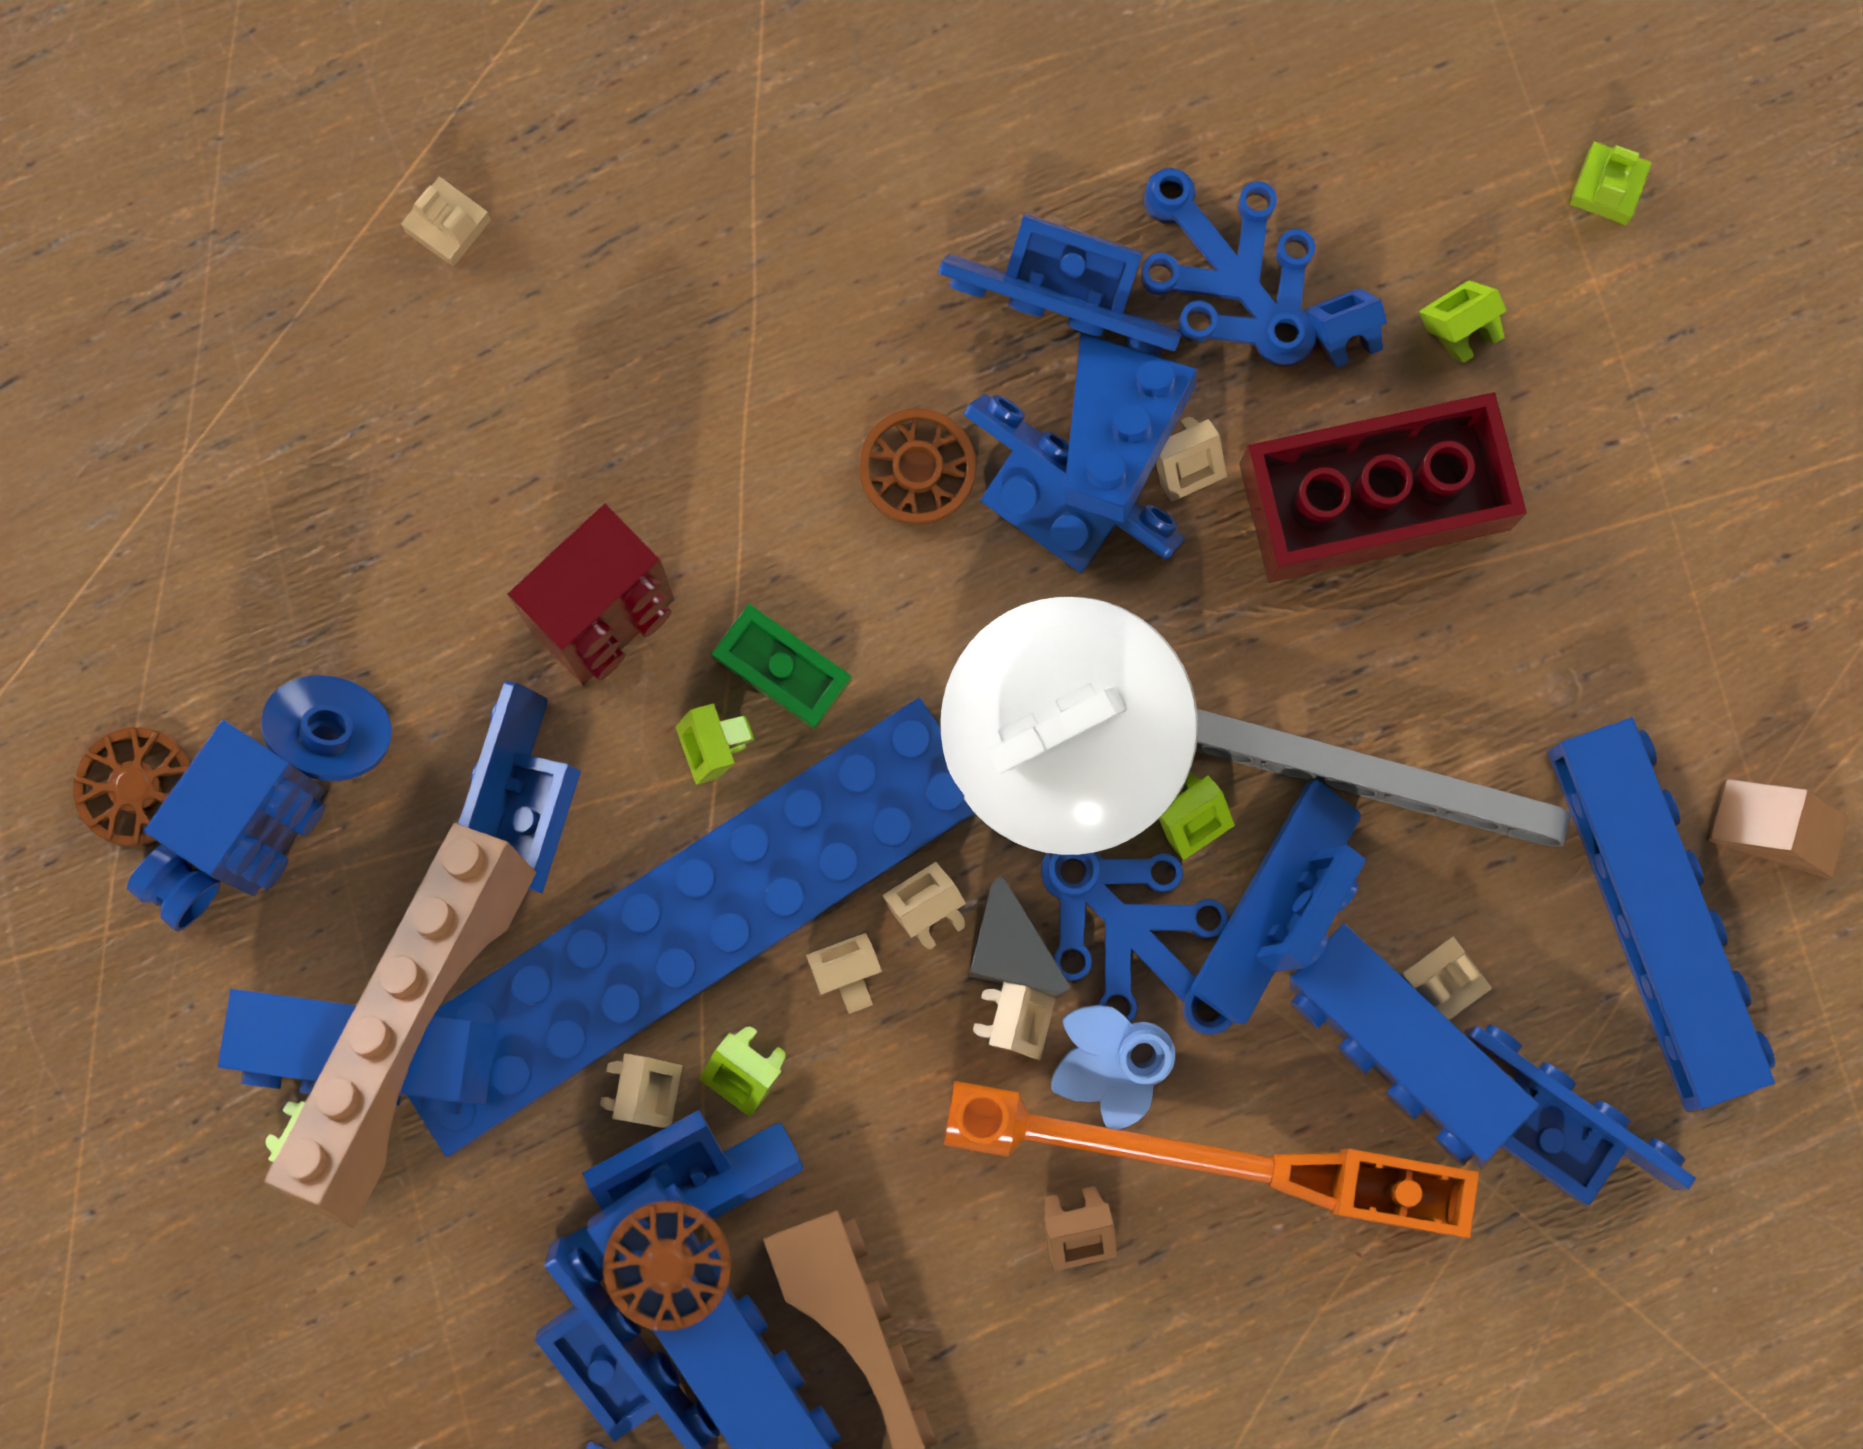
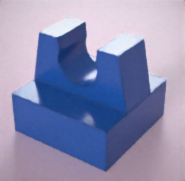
M1357 288L1303 309L1313 323L1316 330V338L1328 361L1337 368L1349 363L1346 344L1353 336L1359 335L1363 349L1370 354L1383 350L1381 325L1387 323L1381 299L1367 291Z

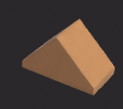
M1726 779L1723 781L1707 841L1831 879L1833 878L1849 818L1806 789Z

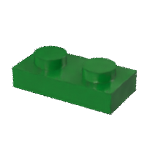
M749 603L711 653L715 661L814 731H816L852 681L850 674Z

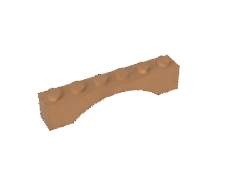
M453 822L264 1180L266 1184L298 1205L351 1228L355 1227L385 1168L388 1139L397 1100L411 1060L427 1026L444 997L466 967L488 944L509 928L537 873L507 841Z
M839 1210L763 1238L785 1302L815 1319L845 1347L865 1374L882 1409L892 1449H927L937 1445L938 1443L925 1407L912 1410L903 1385L915 1380L902 1344L899 1343L889 1347L880 1322L891 1318V1314L878 1280L866 1284L857 1259L867 1256L868 1252L856 1219L852 1218L843 1222Z

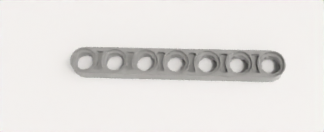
M1197 709L1198 738L1196 752L1306 782L1319 780L1328 788L1547 846H1564L1571 813L1561 807Z

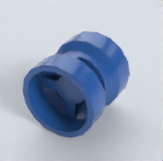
M162 844L152 851L136 868L127 883V890L143 903L152 902L156 906H160V918L173 930L179 932L192 924L208 908L216 897L221 883L202 870L192 871V867L187 864V860Z

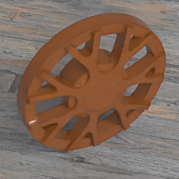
M928 409L902 410L881 420L866 437L859 458L861 485L872 505L888 518L908 525L936 523L955 513L968 498L976 475L974 448L964 430L946 415ZM913 421L911 430H906L902 425L904 422ZM918 421L938 425L932 444L926 441L915 440ZM896 426L907 441L896 453L881 438L886 431ZM943 428L952 434L946 438H941ZM957 440L965 456L943 464L938 450ZM876 443L881 447L882 452H872ZM869 459L892 461L893 475L870 477ZM966 463V473L956 469L958 466ZM942 473L964 480L956 496L937 486ZM897 483L908 493L899 506L894 508L881 497L891 486ZM873 484H882L883 486L876 492ZM930 490L933 494L937 510L918 513L915 493H924ZM945 498L950 502L942 507L941 499ZM906 506H910L912 513L903 510Z
M125 728L109 733L96 741L87 750L77 767L73 782V796L77 811L83 822L92 832L115 845L145 847L158 843L157 840L148 834L142 835L143 825H148L151 821L146 812L155 807L159 801L164 803L170 794L162 793L161 777L184 774L192 762L186 752L175 741L158 731L147 728ZM139 739L148 740L143 747H140ZM132 740L134 761L119 764L113 746L123 741ZM157 742L168 748L171 753L159 767L153 769L144 763V760ZM107 750L108 756L106 758L101 757L100 755ZM177 758L181 767L170 768V765ZM95 761L101 762L113 769L107 784L87 779ZM86 785L93 787V790L86 794ZM108 793L114 805L106 812L94 818L87 802L97 796ZM122 810L127 813L136 814L134 836L115 834ZM110 819L108 830L100 825L102 822Z
M669 1200L646 1204L628 1214L613 1231L608 1241L603 1261L605 1285L617 1308L627 1318L643 1327L671 1331L692 1326L707 1317L718 1306L727 1290L731 1275V1255L726 1237L719 1225L707 1213L693 1205ZM657 1213H678V1233L676 1238L663 1237L658 1239L656 1231ZM684 1215L695 1219L689 1227L683 1225ZM650 1216V1227L645 1228L638 1221ZM702 1224L715 1241L701 1252L693 1255L691 1249L683 1241ZM632 1226L651 1242L644 1250L642 1256L636 1255L619 1243ZM718 1247L721 1259L709 1257L708 1254ZM616 1249L624 1254L626 1259L614 1262ZM704 1263L721 1266L716 1287L692 1280L695 1264ZM630 1265H640L643 1281L636 1285L619 1289L614 1269ZM687 1287L694 1295L699 1308L680 1317L671 1294ZM648 1288L657 1293L664 1294L656 1317L636 1309L643 1293ZM702 1291L712 1293L706 1302L703 1301L700 1295ZM634 1293L635 1298L630 1304L623 1295ZM669 1309L674 1318H662L665 1310Z

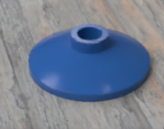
M325 675L301 677L279 687L267 700L261 718L262 736L270 751L293 765L309 778L325 781L352 779L375 768L387 753L392 733L389 716L381 702L372 693L349 680Z

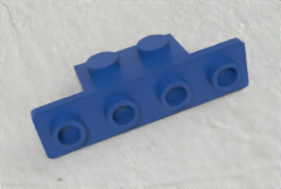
M1028 214L1023 216L1006 272L952 254H948L941 261L938 271L939 274L951 278L949 286L957 291L977 297H985L986 290L1010 297L1008 306L1015 310L1042 317L1044 316L1045 309L1068 316L1067 325L1080 332L1102 336L1104 329L1128 336L1126 345L1147 354L1160 356L1163 348L1176 351L1182 334L1179 329L1124 311L1143 252Z
M984 394L972 401L963 414L968 419L1013 450L980 501L1079 573H1083L1088 568L1116 526L1123 529L1165 560H1168L1186 540L1185 536L1176 530L1178 527L1176 521L1168 513L1153 505H1146L1144 507L1135 501L1126 521L1122 523L1065 504V479L1069 443L1052 432L1046 431L1042 434L1023 420L1025 417L1024 412L1010 400L999 395H994L992 398Z
M505 681L499 699L491 711L490 727L479 761L473 768L471 786L457 824L507 841L537 872L528 890L543 893L581 771L568 764L531 756L547 706V698L519 683Z
M1319 780L1309 781L1304 786L1192 984L1191 991L1194 995L1234 1024L1247 1023L1275 972L1307 968L1322 955L1329 941V936L1326 934L1337 912L1343 910L1357 892L1358 882L1356 878L1366 859L1346 845L1359 822L1361 814L1356 808Z
M1489 1024L1485 1030L1474 1026L1465 1029L1463 1032L1469 1040L1540 1105L1533 1116L1510 1138L1502 1149L1583 1206L1591 1205L1622 1156H1625L1673 1190H1689L1696 1180L1692 1174L1681 1168L1686 1159L1679 1152L1655 1138H1651L1647 1144L1627 1130L1631 1121L1619 1110L1601 1100H1597L1592 1106L1572 1092L1576 1085L1572 1078L1551 1064L1542 1062L1538 1068L1518 1054L1522 1045L1505 1031Z
M700 1110L582 1174L589 1191L601 1210H604L653 1176H656L664 1189L675 1183L690 1205L701 1209L712 1219H715L798 1174L803 1170L804 1166L782 1123H776L723 1152ZM695 1219L689 1221L687 1223L688 1226H690L695 1221ZM587 1226L565 1237V1239L574 1250L582 1248L590 1255L599 1269L602 1281L604 1279V1255L587 1231Z
M563 1236L551 1243L544 1265L574 1305L538 1329L535 1341L610 1438L615 1442L658 1413L685 1449H718L720 1431L701 1402L692 1404L679 1387L681 1384L680 1376L671 1360L662 1351L653 1353L639 1335L641 1333L640 1325L627 1318L617 1308L611 1297L599 1283L601 1281V1274L590 1255L582 1248L574 1250Z

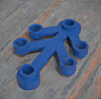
M1166 168L1153 174L1147 183L1144 194V205L1148 214L1153 219L1162 223L1177 222L1214 270L1180 266L1171 255L1156 253L1148 257L1144 262L1141 272L1143 287L1154 295H1165L1174 291L1239 300L1253 317L1217 315L1215 308L1205 301H1193L1185 306L1179 319V330L1182 336L1193 343H1202L1208 339L1252 344L1255 345L1259 355L1265 361L1280 367L1293 366L1305 360L1311 353L1316 340V330L1309 315L1301 310L1305 268L1309 265L1315 253V242L1308 232L1301 229H1291L1281 236L1275 252L1276 259L1282 266L1275 303L1260 284L1267 220L1272 216L1277 204V196L1274 189L1267 183L1259 181L1249 183L1243 188L1237 204L1238 212L1242 217L1238 255H1236L1193 201L1195 187L1191 178L1186 173L1178 169ZM1166 183H1173L1180 188L1182 195L1176 199H1168L1161 194L1159 188ZM1252 195L1262 196L1268 203V207L1262 211H1255L1248 206L1246 199ZM1290 242L1300 243L1305 248L1306 255L1299 259L1292 258L1286 253L1284 246ZM1155 266H1163L1170 271L1171 279L1164 283L1156 282L1150 277L1149 270ZM1195 313L1202 314L1208 319L1209 327L1202 331L1194 330L1189 326L1187 318ZM1280 325L1290 326L1296 333V339L1288 343L1282 342L1276 337L1274 329Z
M1099 852L1079 855L1046 853L1041 866L1042 882L1046 890L1060 901V947L1055 952L1053 959L1067 982H1077L1083 979L1089 973L1092 966L1091 954L1083 946L1085 907L1087 904L1105 922V994L1099 999L1098 1005L1105 1006L1107 1000L1111 997H1122L1129 1006V1013L1126 1018L1130 1023L1135 1018L1137 1003L1131 994L1132 950L1183 1002L1182 1013L1184 1020L1193 1031L1201 1035H1215L1226 1030L1232 1024L1230 1020L1220 1013L1213 1022H1206L1199 1018L1196 1006L1200 998L1191 991L1196 977L1151 932L1191 931L1201 939L1215 938L1222 933L1228 923V914L1225 907L1213 899H1204L1195 905L1123 904L1106 886L1145 884L1155 893H1169L1179 885L1183 876L1181 863L1176 857L1167 853H1160L1150 859H1102ZM1076 861L1080 863L1084 868V879L1075 884L1066 882L1061 876V866L1065 862ZM1164 862L1173 868L1174 879L1170 884L1161 885L1153 880L1151 868L1154 864ZM1201 908H1211L1218 914L1219 924L1215 930H1203L1197 924L1196 915ZM1073 950L1081 954L1084 960L1082 971L1077 974H1069L1062 969L1060 958L1064 952Z

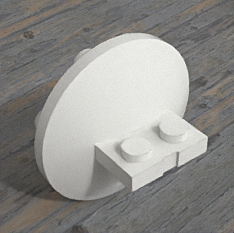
M1055 597L1027 603L1006 612L981 630L968 644L951 672L943 697L940 719L942 747L948 770L959 789L965 795L964 800L973 812L997 833L1017 844L1037 851L1061 855H1079L1112 848L1130 840L1153 824L1170 807L1185 784L1193 764L1198 738V712L1191 681L1176 652L1165 638L1151 625L1128 610L1109 602L1084 597Z

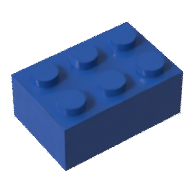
M222 719L143 832L209 876L255 897L261 887L268 890L280 878L289 861V858L284 854L297 835L306 836L317 825L326 808V805L321 801L328 791L293 765Z

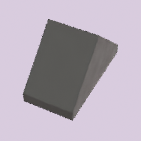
M1001 877L994 881L990 887L968 977L1002 986L1004 982L1024 985L1057 999L1067 993L1071 987L1005 878Z

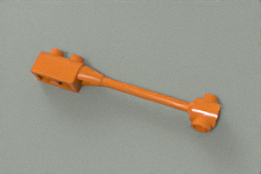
M954 1081L943 1146L1008 1157L1023 1140L1264 1182L1268 1183V1186L1327 1209L1331 1215L1460 1238H1470L1479 1179V1172L1353 1149H1341L1339 1153L1274 1154L1273 1157L1028 1114L1019 1092Z

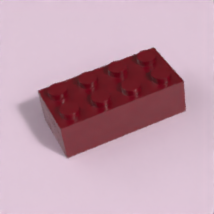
M1495 392L1250 444L1247 446L1239 463L1268 583L1511 531L1527 514Z

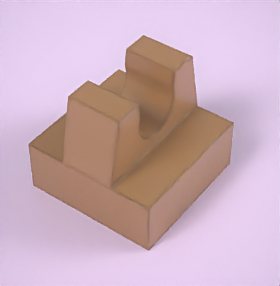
M1095 1186L1082 1189L1084 1208L1067 1212L1061 1209L1060 1200L1057 1195L1044 1197V1223L1048 1251L1054 1272L1117 1258L1115 1229L1108 1202H1103Z

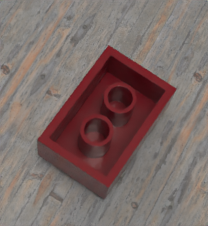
M606 503L507 593L531 633L582 685H585L593 676L598 681H601L610 675L626 656L622 649L639 633L646 638L658 630L670 617L672 611L668 606L675 600L661 560Z

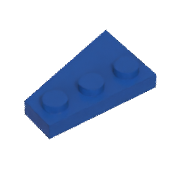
M1081 333L1065 479V504L1122 523L1126 521L1196 387L1197 369Z

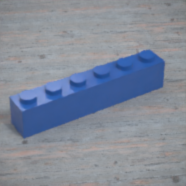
M1631 717L1560 742L1547 751L1684 1110L1705 1109L1775 1084L1770 1070L1775 1067V1057L1765 1035L1760 1031L1756 1032L1747 1011V1007L1751 1006L1748 986L1742 975L1737 970L1732 971L1723 949L1727 945L1725 927L1716 911L1713 909L1708 910L1699 886L1704 883L1703 872L1697 857L1690 849H1684L1676 826L1680 824L1679 810L1671 793L1667 789L1661 790L1652 767L1657 764V756L1649 735L1644 730L1638 731L1634 718Z
M653 1176L590 1218L587 1231L602 1254L605 1255L608 1241L617 1225L637 1208L649 1203L668 1200L689 1203L675 1183L664 1189L657 1177ZM665 1212L656 1214L658 1239L677 1237L678 1213ZM684 1215L683 1225L689 1227L687 1223L693 1218ZM650 1216L638 1222L645 1228H649ZM632 1226L619 1243L636 1255L642 1256L644 1250L651 1242ZM692 1232L683 1242L688 1245L693 1255L709 1246L713 1240L709 1239L701 1245ZM718 1247L711 1251L708 1256L721 1259ZM616 1249L614 1262L626 1259V1256ZM697 1263L695 1264L692 1280L716 1287L721 1266ZM630 1265L614 1269V1272L625 1288L643 1281L640 1265ZM728 1286L718 1306L698 1323L671 1331L653 1329L731 1449H835L833 1445L842 1439L824 1408L819 1405L810 1411L798 1393L797 1389L803 1386L805 1381L787 1352L782 1350L774 1356L760 1334L767 1330L769 1326L748 1294L737 1300ZM685 1287L681 1291L671 1294L680 1317L699 1308L689 1288ZM648 1288L643 1293L637 1307L641 1312L656 1317L664 1294L657 1293ZM705 1291L700 1292V1295L704 1302H706L712 1294ZM630 1293V1296L632 1297V1299H634L635 1294ZM669 1309L665 1310L662 1318H674Z

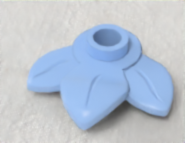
M1097 1005L1073 1010L1063 1017L1062 1023L1076 1047L1070 1049L1058 1063L1051 1080V1089L1054 1093L1073 1101H1100V1111L1106 1128L1119 1130L1138 1122L1150 1109L1154 1085L1163 1081L1174 1066L1175 1047L1170 1036L1165 1030L1153 1023L1136 1022L1131 1024L1121 1012L1113 1007ZM1140 1043H1147L1153 1047L1151 1058L1144 1063H1136L1131 1060L1132 1049Z

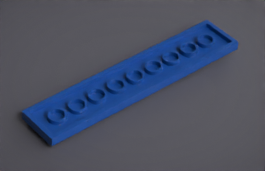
M919 697L439 1007L434 1016L498 1025L486 1104L462 1102L460 1115L420 1110L422 1097L407 1095L445 1157L450 1158L974 816L975 813L964 800L965 795L959 789L948 770L943 753L941 728Z

